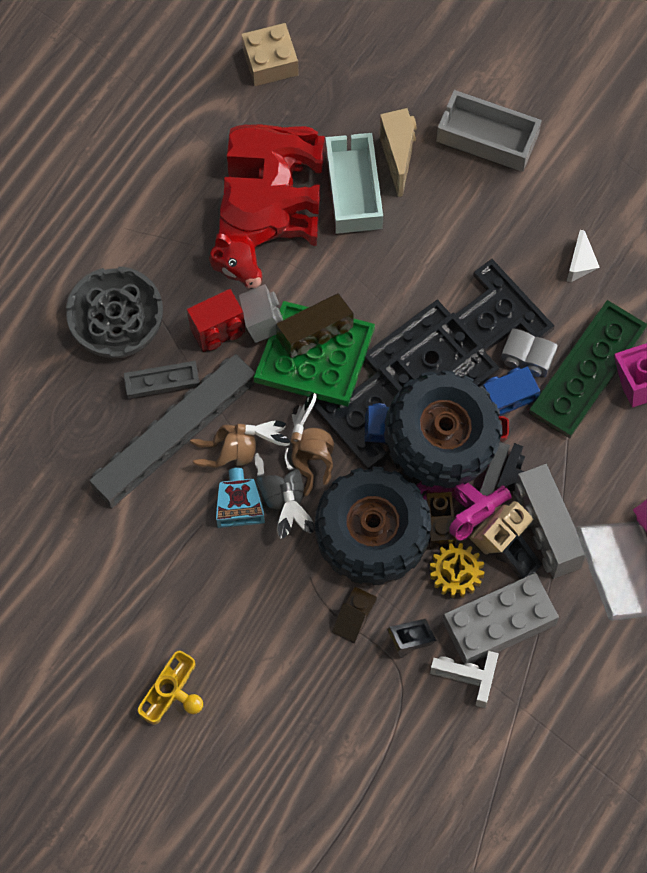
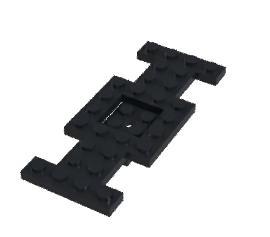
M493 259L474 271L473 275L487 291L458 313H450L437 299L367 351L364 360L376 374L353 391L348 407L316 399L313 406L314 410L366 470L372 469L373 466H376L387 457L386 451L378 442H365V413L368 406L382 403L390 407L396 394L407 382L430 371L435 373H441L442 370L456 372L455 375L460 377L466 375L474 379L473 383L479 387L498 373L500 369L486 352L511 333L512 328L517 329L521 327L525 332L539 338H544L554 330L555 326ZM433 354L437 356L438 361L434 364H429L425 361V357Z

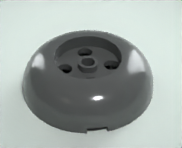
M119 266L116 269L104 270V268H101L82 278L71 291L66 306L67 323L75 340L87 351L105 358H123L144 349L157 335L163 318L161 296L154 283L141 272ZM130 312H137V314L132 315L131 319L128 317ZM102 315L104 320L99 322L95 316ZM114 329L122 330L119 334L112 333Z

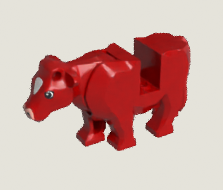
M252 124L238 125L230 128L227 151L229 177L224 179L219 234L216 235L215 246L209 255V261L213 270L221 272L228 279L241 282L248 289L252 290L259 287L262 283V272L257 265L255 253L257 245L279 237H303L311 245L317 246L318 217L312 216L309 218L307 215L297 214L296 212L307 209L313 214H318L320 184L311 187L295 188L293 187L292 174L294 171L303 170L302 166H296L302 163L309 166L315 173H322L325 136H318L316 130L307 126L278 127Z

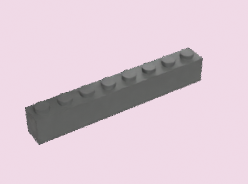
M237 354L223 360L218 370L213 374H207L196 389H190L186 392L181 402L170 406L159 421L155 420L147 427V431L144 434L134 437L122 453L117 452L110 459V463L107 466L97 469L89 480L92 489L112 509L255 384V372Z

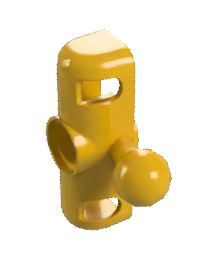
M177 651L172 655L138 707L140 717L152 725L158 724L164 713L167 712L176 699L183 703L184 710L189 714H197L202 710L203 700L199 695H188L181 690L196 667L195 660L182 651ZM175 658L179 663L173 670L170 665ZM172 684L174 689L171 693L165 694L161 692L162 686ZM147 701L151 704V706L145 713L142 710V707L144 703Z

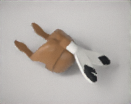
M312 393L307 398L303 407L296 405L292 413L294 428L291 436V443H293L291 459L301 474L307 477V484L304 489L305 496L309 495L314 486V476L308 468L307 460L322 459L326 464L323 485L329 483L333 469L330 454L333 452L334 442L331 435L319 428L303 430V424L316 401L315 393Z
M270 421L257 426L245 424L223 425L218 429L212 441L190 440L191 444L199 448L215 447L219 442L224 441L217 461L197 459L193 460V464L200 467L217 468L233 460L235 466L248 465L253 460L256 451L255 434L277 445H290V440L286 436L277 433L285 428L286 423L283 421Z

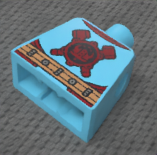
M242 468L230 469L229 481L219 483L216 513L218 528L265 523L264 511L255 480L244 479Z

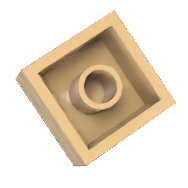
M286 23L242 34L243 51L254 86L298 76V59Z

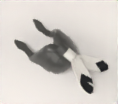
M289 447L286 448L284 459L290 473L284 478L275 475L264 476V462L262 458L256 453L254 459L258 470L256 481L265 503H267L270 509L282 510L277 525V533L281 539L289 534L293 519L304 531L313 533L315 530L312 519L299 505L303 499L304 484L300 470L295 469L293 466L292 452Z

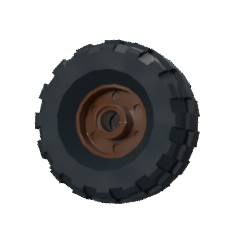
M442 370L441 373L430 371L421 374L414 380L411 379L394 397L384 422L385 445H388L390 449L389 455L396 465L399 464L404 469L403 473L410 479L414 477L420 480L422 485L429 487L437 485L443 487V489L454 488L456 485L463 483L465 485L474 480L494 458L500 446L499 442L502 436V424L499 421L500 412L497 404L489 399L490 394L483 386L478 387L474 384V379L463 375V377L457 376L453 371Z
M374 466L372 469L367 470L362 468L351 470L350 474L339 476L334 480L319 500L315 516V535L320 553L324 560L331 565L332 570L340 576L344 575L350 578L352 582L382 585L384 582L396 581L404 577L412 568L414 569L421 561L430 539L431 519L427 501L423 498L421 490L414 482H409L403 474L395 470L389 472L385 471L384 467Z

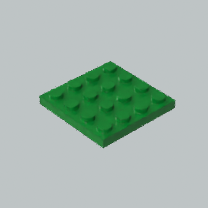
M283 301L280 313L283 320L309 307ZM353 319V327L348 332L338 334L330 338L325 344H319L309 349L305 354L297 355L293 358L289 356L280 344L276 335L271 336L268 339L255 373L254 383L308 397L315 393L316 399L348 407L375 331V324Z

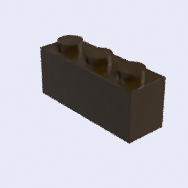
M337 293L277 323L276 338L289 356L293 358L297 355L305 354L309 349L319 344H325L330 338L338 334L348 332L353 327L354 313L340 294Z

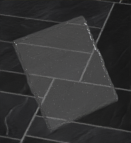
M638 522L577 526L576 532L608 619L613 621L646 617L647 537L643 527Z

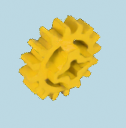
M450 543L449 550L446 551L441 547L440 555H433V560L436 563H430V570L434 571L430 573V579H437L434 587H443V595L449 591L451 592V598H454L456 593H460V596L464 598L465 591L473 594L474 586L480 587L481 581L478 578L484 577V571L480 570L484 567V562H477L480 554L475 553L472 555L471 546L464 550L462 543L459 544L458 548H454L453 544ZM455 556L451 560L445 561L447 558ZM464 558L467 559V560L471 563V565L468 564V563L464 560ZM458 562L460 572L457 575V579H455L454 569ZM442 576L446 577L450 583L445 581ZM464 580H469L467 583L459 585Z

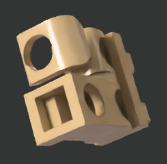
M516 501L512 502L509 506L503 504L495 508L494 514L483 520L468 538L484 554L500 553L516 537L511 530L520 536L532 522L533 518ZM513 509H516V510L520 511V513H521V515H522V519H521V517L518 515V513H517L515 510H513Z

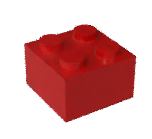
M231 289L187 309L190 330L202 352L215 350L221 343L227 340L238 339L246 332L244 312Z

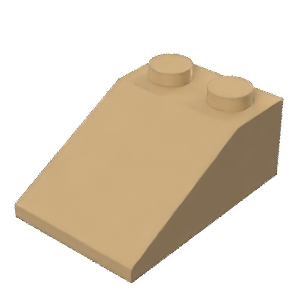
M408 108L380 114L379 139L398 197L403 196L413 142L416 141L414 132L417 129L414 116L409 115Z

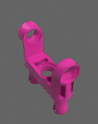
M421 482L416 485L421 490V494L424 491L426 493L452 492V497L466 508V510L455 516L456 519L449 528L450 534L457 540L466 539L472 533L474 526L493 515L495 508L512 498L510 491L504 485L488 496L482 495L470 483L465 485L463 483L456 485L454 488L445 489L437 485L433 487L425 486Z

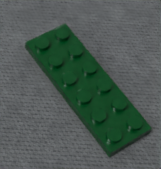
M607 300L532 405L529 414L570 439L618 371L614 354L633 348L647 329V323Z

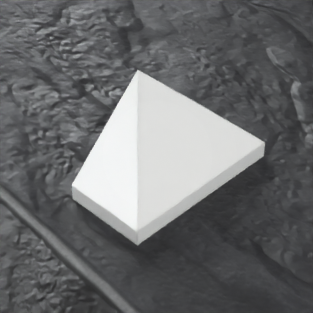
M580 230L567 282H573L600 268L584 230Z

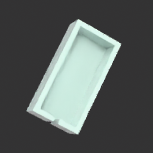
M372 133L351 135V151H347L346 135L325 137L336 234L383 229V211Z

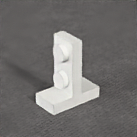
M488 651L484 670L479 669L478 665L472 663H464V665L454 663V660L448 657L433 658L430 674L480 686L475 706L486 708L499 653Z

